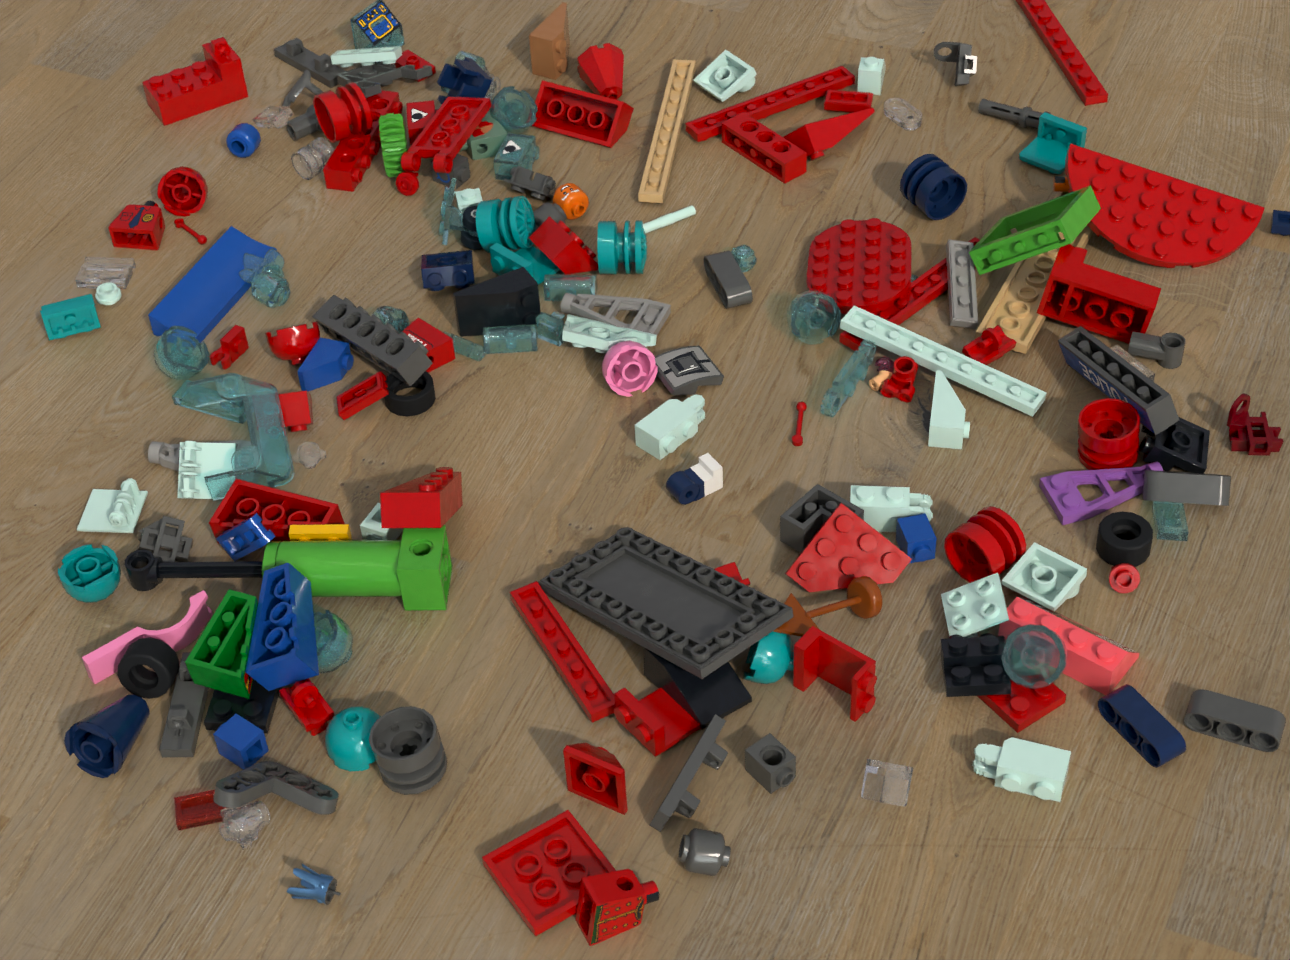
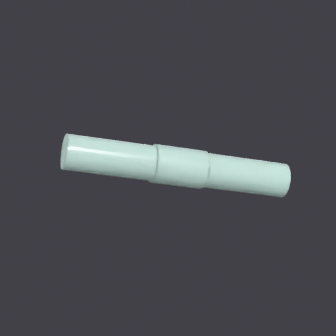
M691 205L644 223V231L649 233L695 215L696 210Z

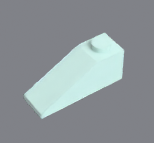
M936 370L928 446L962 449L963 438L969 439L970 422L965 421L966 409L943 372Z

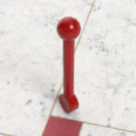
M182 218L174 221L175 227L183 228L194 236L199 244L203 245L207 242L205 235H199L185 225Z
M802 401L796 405L798 417L796 433L792 437V444L794 446H801L803 444L801 430L803 413L806 411L807 405Z

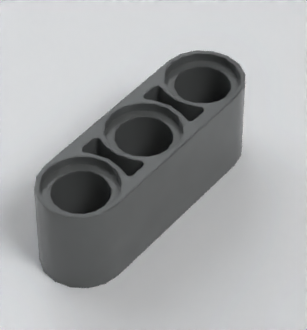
M729 250L704 256L706 274L726 309L752 303L753 297L749 282Z
M1145 470L1142 500L1229 506L1231 476Z
M1200 689L1194 691L1191 695L1184 723L1189 729L1204 735L1263 752H1273L1280 746L1286 718L1278 710Z

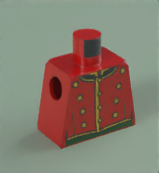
M630 869L581 878L575 920L589 946L637 927L642 921L644 905L659 900L658 887L653 880L640 884L633 870Z

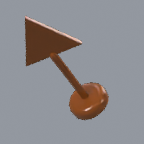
M861 576L849 583L846 600L807 612L793 594L790 593L784 604L793 609L794 617L773 632L802 637L812 626L818 628L811 618L849 606L852 612L860 618L876 617L882 608L881 591L874 580L867 576Z

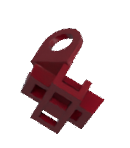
M1245 393L1241 394L1232 404L1227 420L1231 451H1245L1248 455L1270 456L1271 452H1279L1284 442L1282 438H1278L1281 428L1268 426L1266 412H1261L1260 417H1249L1250 396ZM1243 402L1241 408L1237 411L1238 406ZM1252 427H1259L1260 430H1252Z

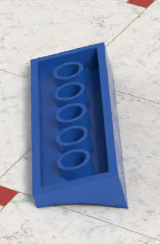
M231 226L148 314L153 334L197 347L278 257L277 249L253 240Z

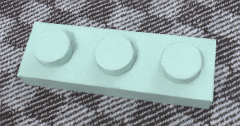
M401 46L337 50L331 55L332 65L340 64V67L353 66V63H361L362 66H368L378 61H382L383 64H393L402 56Z

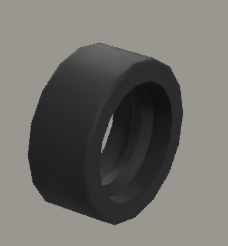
M427 371L412 386L407 385L392 374L386 377L387 380L385 382L388 385L386 389L389 394L384 399L385 405L390 412L408 417L424 413L433 406L436 399L433 378ZM414 387L422 389L420 393L412 396L396 395L398 391L405 388Z

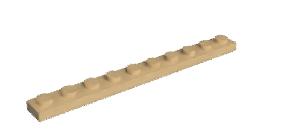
M673 59L638 193L639 202L663 203L696 70V60Z

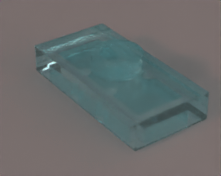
M1153 501L1152 512L1156 538L1161 540L1187 541L1189 532L1184 504Z

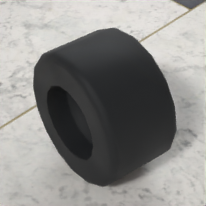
M1123 511L1111 513L1104 517L1099 524L1096 550L1100 558L1112 566L1128 563L1137 567L1144 563L1150 555L1153 529L1147 520L1135 513Z
M153 638L138 639L131 643L118 664L117 675L121 684L128 692L142 698H158L167 693L178 674L180 661L176 652L163 641ZM143 665L152 668L154 671L146 669Z

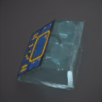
M376 0L350 19L355 49L402 47L405 44L401 23L382 0Z

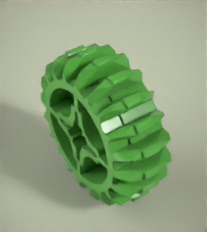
M388 113L379 118L381 147L386 175L397 178L399 174L406 172L402 169L401 157L408 150L404 120L401 114Z

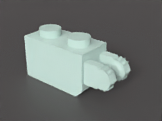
M696 394L690 396V398L688 397L683 402L678 399L667 400L635 424L636 446L659 460L674 452L678 446L698 432V424L705 419V412L703 410L705 399L702 395Z
M851 485L850 502L864 510V521L878 532H896L898 518L926 514L929 522L933 518V513L930 510L933 500H931L928 494L910 493V487Z
M1013 737L1004 740L1002 747L982 743L974 748L975 760L972 764L974 772L984 777L995 779L996 787L1037 796L1044 800L1061 801L1071 751Z

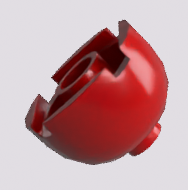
M181 166L171 169L161 178L158 184L157 195L168 212L176 216L186 217L190 216V213L198 212L207 200L208 186L204 177L198 171L191 167Z
M312 322L313 328L307 329L306 324L276 330L277 336L273 337L271 332H266L265 335L270 351L280 360H291L292 365L303 363L320 338L318 322Z

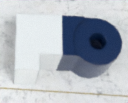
M706 453L699 457L698 464L685 471H677L672 474L666 482V489L683 505L697 501L723 488V467L709 453Z

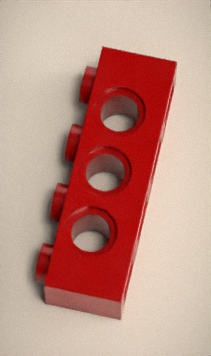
M742 112L722 122V143L784 184L806 173L807 152L746 113Z

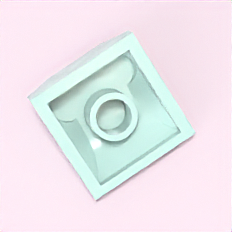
M725 50L693 81L721 102H724L737 91L745 92L750 90L755 84L757 73L753 67Z
M1034 542L1002 579L1001 584L1052 611H1056L1066 599L1073 598L1079 593L1080 584L1087 576V568Z

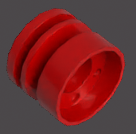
M350 82L345 87L339 86L336 89V94L328 90L314 96L313 105L318 123L330 142L335 143L348 138L350 131L357 135L361 131L365 132L372 128V116L368 102L356 83Z
M1105 398L1095 400L1081 410L1078 419V457L1088 470L1131 468L1137 462L1140 416L1130 403L1120 399Z
M989 506L982 508L976 515L970 517L966 523L961 524L950 532L945 538L944 549L953 569L961 578L971 583L997 572L1000 575L1005 569L1010 568L1026 553V541L1019 525L1009 514L1000 508Z

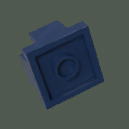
M465 57L464 60L456 59L455 65H444L437 83L439 86L450 88L447 97L485 98L493 80L473 59ZM439 95L437 100L443 104L447 97Z

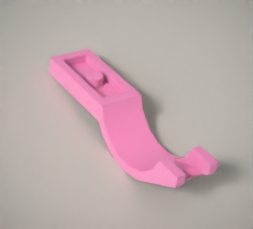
M203 590L190 597V607L187 615L170 628L145 630L136 627L83 656L82 659L91 681L97 684L118 672V664L131 643L138 639L153 638L161 640L168 644L175 652L191 644L213 615L212 610L206 605L208 600L207 593Z

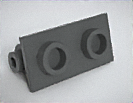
M521 166L511 169V180L505 178L503 180L512 184L511 189L521 193H525L526 189L532 191L531 196L541 200H545L546 196L553 198L549 193L556 185L552 177L537 172L532 181L534 171L522 168Z

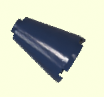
M129 694L72 725L66 732L64 739L69 756L74 753L80 760L77 765L92 776L108 778L111 774L117 773L125 762L150 715L146 701L139 696Z

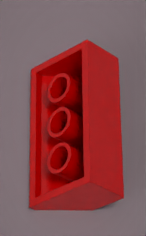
M542 80L528 125L612 148L627 131L634 108L623 101Z

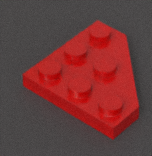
M839 503L784 574L809 593L848 588L849 583L853 579L861 576L870 577L878 585L894 583L912 558L848 507Z

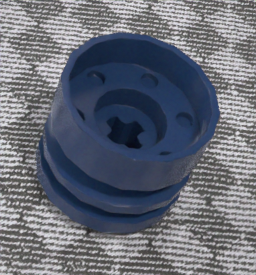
M925 154L916 158L904 171L900 181V191L907 200L917 206L927 217L932 220H942L953 214L964 201L967 193V182L963 176L950 168L941 158L934 154Z

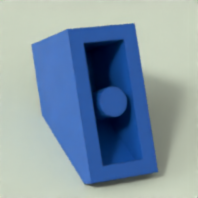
M320 337L297 371L301 391H311L342 380L347 371L352 368L354 362L349 343Z

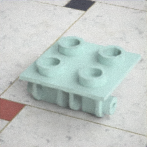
M180 442L177 498L224 499L235 480L236 443Z
M132 478L122 482L121 490L93 489L77 531L133 533L148 491H139L136 480Z
M998 572L941 594L949 637L952 635H961L964 638L979 637L977 632L1009 620Z

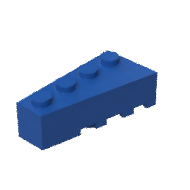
M289 562L264 571L245 673L268 691L319 675L311 582Z

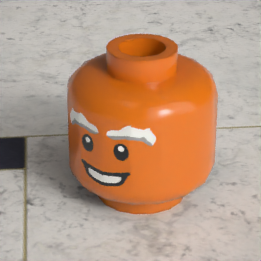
M573 183L559 186L552 199L553 204H558L569 220L581 217L589 205V198L586 193Z

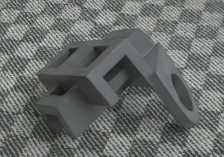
M941 42L937 44L934 48V57L942 62L956 63L955 86L968 85L969 78L976 74L977 56H971L972 45L960 42ZM944 47L951 49V53L947 56H941L938 51Z
M163 516L160 520L139 530L137 538L140 544L136 550H148L152 552L154 557H161L163 562H189V553L193 546V539L181 536L185 521ZM166 524L178 526V529L166 526ZM162 547V548L170 549V550H172V552L166 551V550H162V549H159V548Z

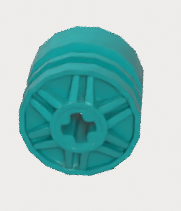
M525 196L509 197L503 201L500 199L487 200L479 203L476 210V229L480 244L487 253H490V247L495 243H499L512 250L532 247L533 242L529 237L535 232V220L531 204Z
M636 220L635 232H631L630 221H625L623 232H618L616 221L598 222L597 251L600 275L617 274L619 263H624L626 274H631V263H635L636 274H643L644 265L647 260V235L644 231L642 220Z

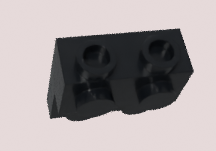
M1180 417L1178 422L1157 435H1154L1146 427L1142 426L1141 432L1146 434L1139 446V451L1144 453L1143 461L1147 463L1159 462L1165 471H1170L1174 465L1191 473L1203 474L1206 471L1209 430Z
M985 633L980 637L964 638L961 635H952L948 639H941V664L946 697L1011 694V681L1004 636Z

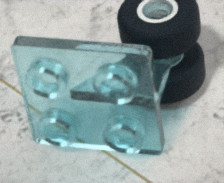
M452 178L450 186H445L444 199L441 205L440 215L442 220H440L438 235L443 236L442 245L448 244L450 229L461 231V242L465 247L472 250H482L483 247L480 244L476 229L477 206L468 207L464 213L454 207L457 178Z

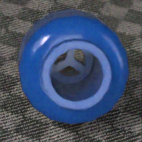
M241 123L236 125L228 134L226 143L233 155L239 158H246L251 156L260 146L261 137L254 126L248 123Z

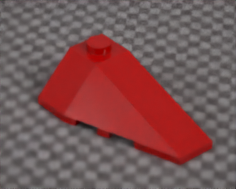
M869 108L805 124L783 138L807 152V158L810 157L811 161L825 156L824 151L836 145L875 111L874 108Z

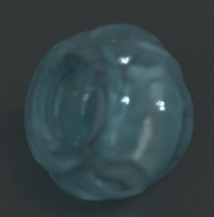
M747 245L737 246L731 251L742 272L751 270L757 262L754 250Z

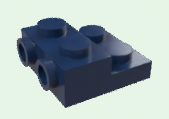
M472 250L422 255L421 272L423 288L439 291L443 290L445 286L466 288L470 284H474Z

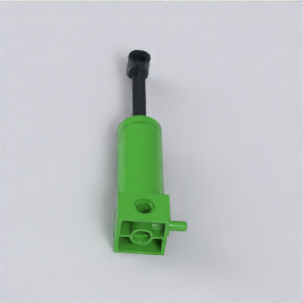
M445 525L442 528H403L402 540L270 541L266 545L263 561L163 562L161 557H154L152 552L142 549L130 553L124 563L132 587L137 591H149L162 583L163 578H263L265 570L289 562L311 582L312 597H402L405 611L446 610L453 568Z

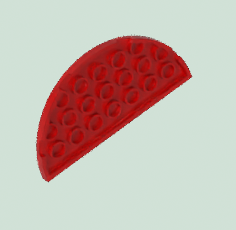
M1071 143L1067 150L1065 175H1067L1070 187L1069 193L1091 185L1101 207L1087 226L1098 237L1102 235L1106 240L1114 244L1113 248L1143 263L1166 268L1189 265L1195 268L1220 261L1237 251L1252 235L1265 207Z

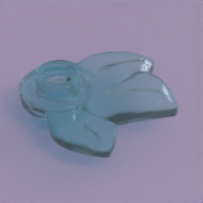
M271 248L264 258L248 253L244 254L243 264L245 269L239 272V276L245 282L263 284L270 288H275L276 283V287H278V284L282 285L285 277L282 271L284 259L277 250Z

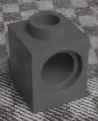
M769 733L745 749V770L772 794L780 787L788 786L796 777V756Z

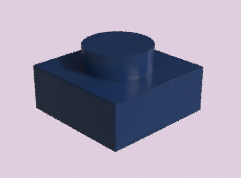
M1273 210L1271 233L1283 236L1290 235L1289 211Z

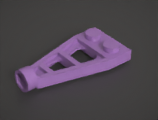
M1153 462L1141 467L1067 471L1040 478L1039 487L1061 524L1066 525L1090 519L1143 493L1145 470L1163 471V468L1159 462ZM1125 480L1129 487L1114 492L1107 481ZM1087 484L1098 485L1103 495L1093 501H1085L1077 486Z

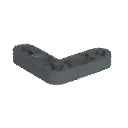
M263 761L217 781L213 801L222 807L237 808L272 792L314 813L327 815L335 812L339 794L336 790L280 763Z

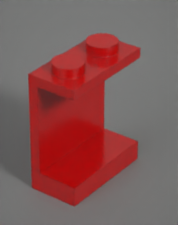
M812 626L794 644L793 686L804 692L817 677H820L851 695V720L856 722L863 713L870 712L876 701L874 696V686L877 681V676L875 675L876 661Z

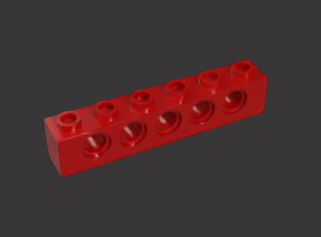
M382 90V93L367 97L366 100L372 116V128L365 132L361 131L357 135L350 131L349 137L339 142L323 168L327 189L354 192L358 183H361L364 173L370 168L371 162L375 155L378 154L381 146L380 116L387 115L388 113L402 114L403 104L399 100L398 92Z

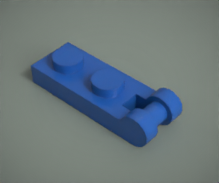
M255 513L243 522L224 531L216 540L229 556L236 561L269 543L275 537V534L271 529L267 530L261 523L262 518L258 513Z

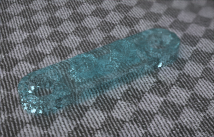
M863 340L858 348L859 351L855 350L835 378L832 388H829L826 391V395H824L825 400H822L823 404H821L822 408L820 411L823 415L834 417L846 399L853 396L858 382L865 379L868 368L872 364L876 353L874 342Z

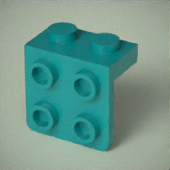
M1044 112L1039 117L1037 137L1020 152L1019 159L1029 165L1045 169L1050 173L1061 174L1065 171V160L1070 143L1085 148L1087 127Z
M495 243L490 247L492 272L499 276L524 267L539 285L560 271L542 251L533 246L519 249L515 253L499 243Z

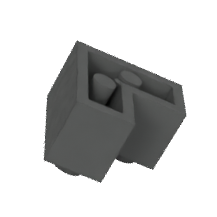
M816 484L780 516V541L801 553L839 503L844 504L863 520L864 510Z

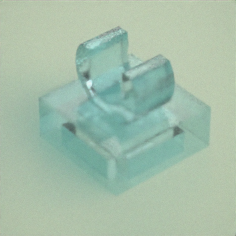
M554 311L551 315L541 312L536 317L538 338L560 346L564 342L562 340V333L565 324L562 319L565 317V314Z

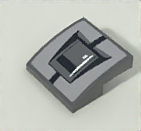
M700 346L673 349L654 358L658 371L657 376L672 395H695L698 386L721 385L724 379V375Z

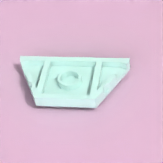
M570 314L567 315V321H565L562 333L563 341L571 342L572 346L578 348H595V351L598 353H607L615 344L629 340L639 342L645 347L655 346L657 338L656 334L617 327Z

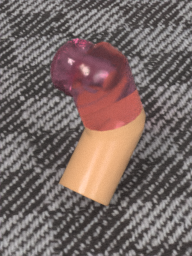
M886 356L877 359L875 362V366H878L877 371L879 374L869 380V385L874 391L880 390L884 381L889 379L894 371V362Z

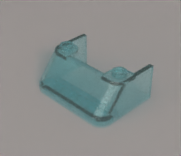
M227 373L186 382L195 408L224 401L243 400L252 445L239 448L233 453L231 458L233 471L204 477L213 501L224 499L235 479L271 488L285 485L293 479L295 475L294 464L279 394L274 385L236 373Z

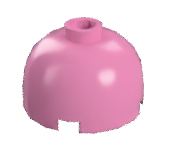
M630 340L619 342L612 346L605 354L602 362V374L608 386L618 395L627 397L633 396L629 392L640 389L642 392L646 391L654 382L658 371L653 353L641 343Z

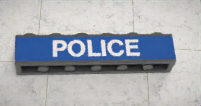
M1078 327L1058 340L1068 366L1108 398L1120 399L1130 403L1138 411L1140 423L1154 435L1159 434L1179 421L1173 400L1168 392L1083 327Z

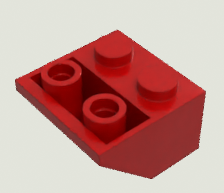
M549 216L529 237L565 275L598 270V263L594 260L597 255L587 245L582 248L585 245L583 241L573 231L568 234L571 230L561 220L556 223Z

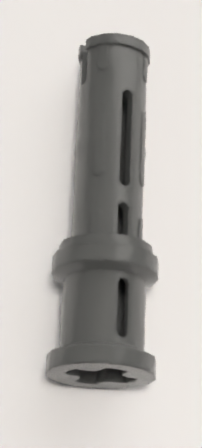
M984 98L980 101L978 112L981 114L1018 122L1023 128L1032 127L1038 129L1039 117L1043 114L1033 111L1031 107L1021 109Z

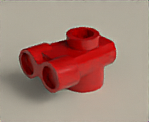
M903 356L897 358L894 362V371L891 377L884 381L880 393L887 398L896 397L902 402H911L915 393L913 384L918 364L910 357Z

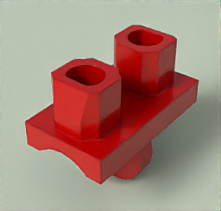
M997 325L994 328L985 329L980 337L963 347L962 353L971 359L988 365L1015 348L1017 342L1007 337L1002 328Z
M309 678L296 682L290 688L279 690L280 697L306 732L309 731L312 736L325 731L328 721L335 716L332 708Z

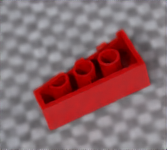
M452 467L436 468V472H431L381 492L382 528H442L463 505L461 472H453Z
M235 479L209 521L213 534L217 538L224 531L258 513L262 518L261 523L267 530L271 529L275 534L271 541H290V525L345 524L338 504L240 479Z

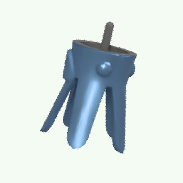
M303 863L302 867L309 872L298 868L293 869L294 875L301 878V885L306 888H288L287 893L292 894V898L315 899L318 903L328 905L332 901L334 894L341 895L340 892L336 891L337 880L332 876L322 873L318 874Z

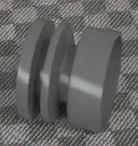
M414 706L399 707L386 712L376 720L370 730L369 743L384 784L389 789L404 795L418 794L431 789L442 779L447 769V757L437 725L431 714L424 709Z

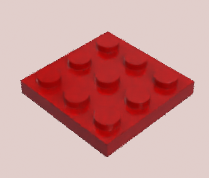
M569 810L482 857L483 866L535 937L577 913L581 878L616 871Z

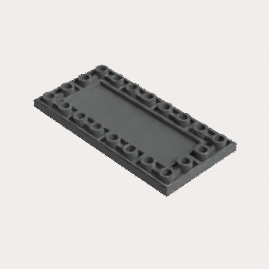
M630 527L619 529L615 535L605 541L596 543L592 549L573 557L572 561L561 568L552 570L549 575L538 581L546 594L701 679L794 617L791 607Z

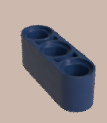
M1123 685L1098 700V708L1102 717L1153 767H1160L1185 753L1186 743L1180 732L1131 685Z

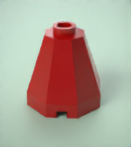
M610 43L603 44V48H598L597 45L590 46L577 58L579 77L596 95L618 100L622 96L624 55L622 49Z

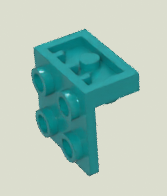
M92 294L43 305L41 307L42 310H40L49 341L101 328Z

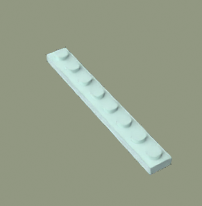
M855 305L840 322V329L901 357H910L917 364L934 372L940 370L945 377L1032 417L1045 401L1047 392Z

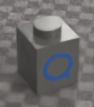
M456 155L453 159V167L450 173H436L433 168V160L431 161L434 182L456 190L470 178L469 162L465 156Z

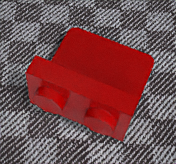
M625 687L614 693V714L616 719L655 757L701 729L700 724L661 687L639 701Z

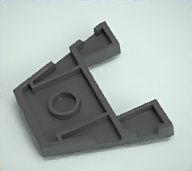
M375 63L337 74L338 84L344 87L350 82L356 83L362 90L365 98L382 93L381 85H390L397 78L404 77L419 80L431 76L432 67L424 65L423 68L415 69V65H405L396 68L395 64Z

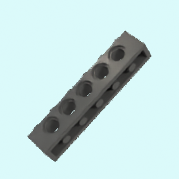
M333 295L312 316L325 333L338 341L349 343L350 349L409 386H412L433 364L426 355L428 353L427 348L419 341L414 343L404 332L399 334L389 323L384 325L376 315L373 314L370 317L365 309L361 306L356 308L347 298L342 300Z

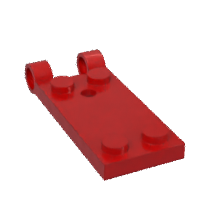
M447 97L407 152L402 154V169L404 171L417 172L420 169L421 158H434L433 168L436 173H450L453 167V159L492 107L490 98Z

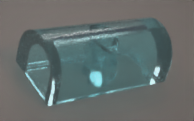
M545 274L544 298L546 301H562L565 293L597 295V275Z
M537 325L483 327L485 354L538 351Z

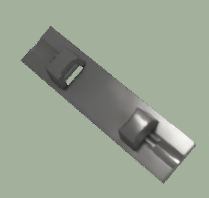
M298 38L290 40L274 49L275 57L301 72L309 70L312 78L330 88L338 85L337 74L346 72V70L339 66L332 65L329 55L324 53L319 56L304 48L302 40Z
M183 652L159 749L162 758L194 757L209 688L194 684L185 664L191 652Z
M716 714L714 715L649 824L651 827L661 832L675 811L687 818H691L700 804V800L686 789L702 763L716 770L723 764L728 752L715 742L726 720Z

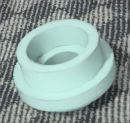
M111 282L99 285L95 294L96 301L103 305H113L122 296L121 290L116 284Z

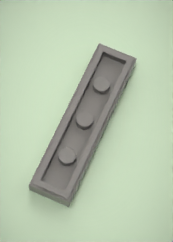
M948 239L946 258L950 326L976 329L978 325L975 264L969 254V251L974 246L971 242Z

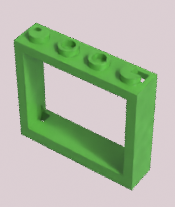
M1091 185L1000 218L969 251L979 275L1071 244L1101 209ZM1016 228L1017 232L1012 234L1010 229ZM1059 232L1063 233L1065 239L1061 240Z

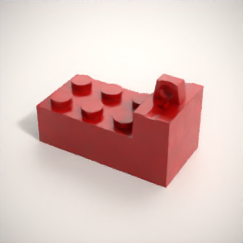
M224 37L202 45L205 61H198L190 66L174 69L169 73L153 76L149 80L142 82L148 106L164 126L248 97L241 59L229 46Z
M1071 244L1060 247L1037 314L1076 327L1081 326L1086 330L1130 344L1132 331L1145 334L1155 311L1161 288L1083 263L1088 251L1086 249L1074 247Z

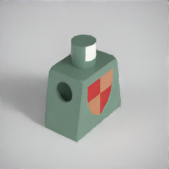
M489 111L460 151L466 150L472 160L503 155L502 152L509 141L508 133L493 113Z

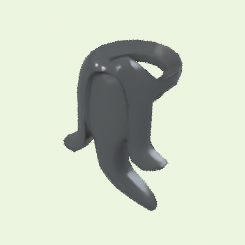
M309 70L303 72L300 79L286 95L282 104L283 115L288 110L290 104L295 102L304 87L315 95L323 93L322 90L310 82L311 73Z

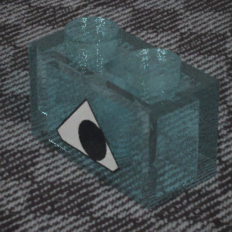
M515 133L507 134L493 160L496 180H504V178L511 180L510 172L513 167L521 166L532 171V165L539 157V146H536L535 136Z

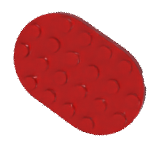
M878 218L858 221L847 219L842 221L841 224L830 227L817 235L810 245L807 269L808 295L815 304L821 303L826 306L827 311L846 315L855 305L870 313L878 312L889 308V304L894 300H902L910 290L912 275L911 240L905 231L893 224L882 222Z

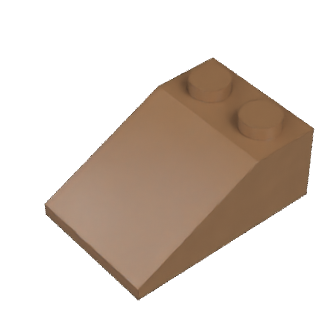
M562 2L529 34L532 74L556 80L567 69L570 39L567 3Z

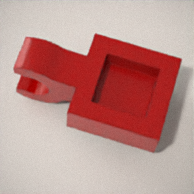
M235 325L220 339L221 347L210 355L211 364L214 366L221 361L222 368L226 370L245 353L249 346L244 327Z

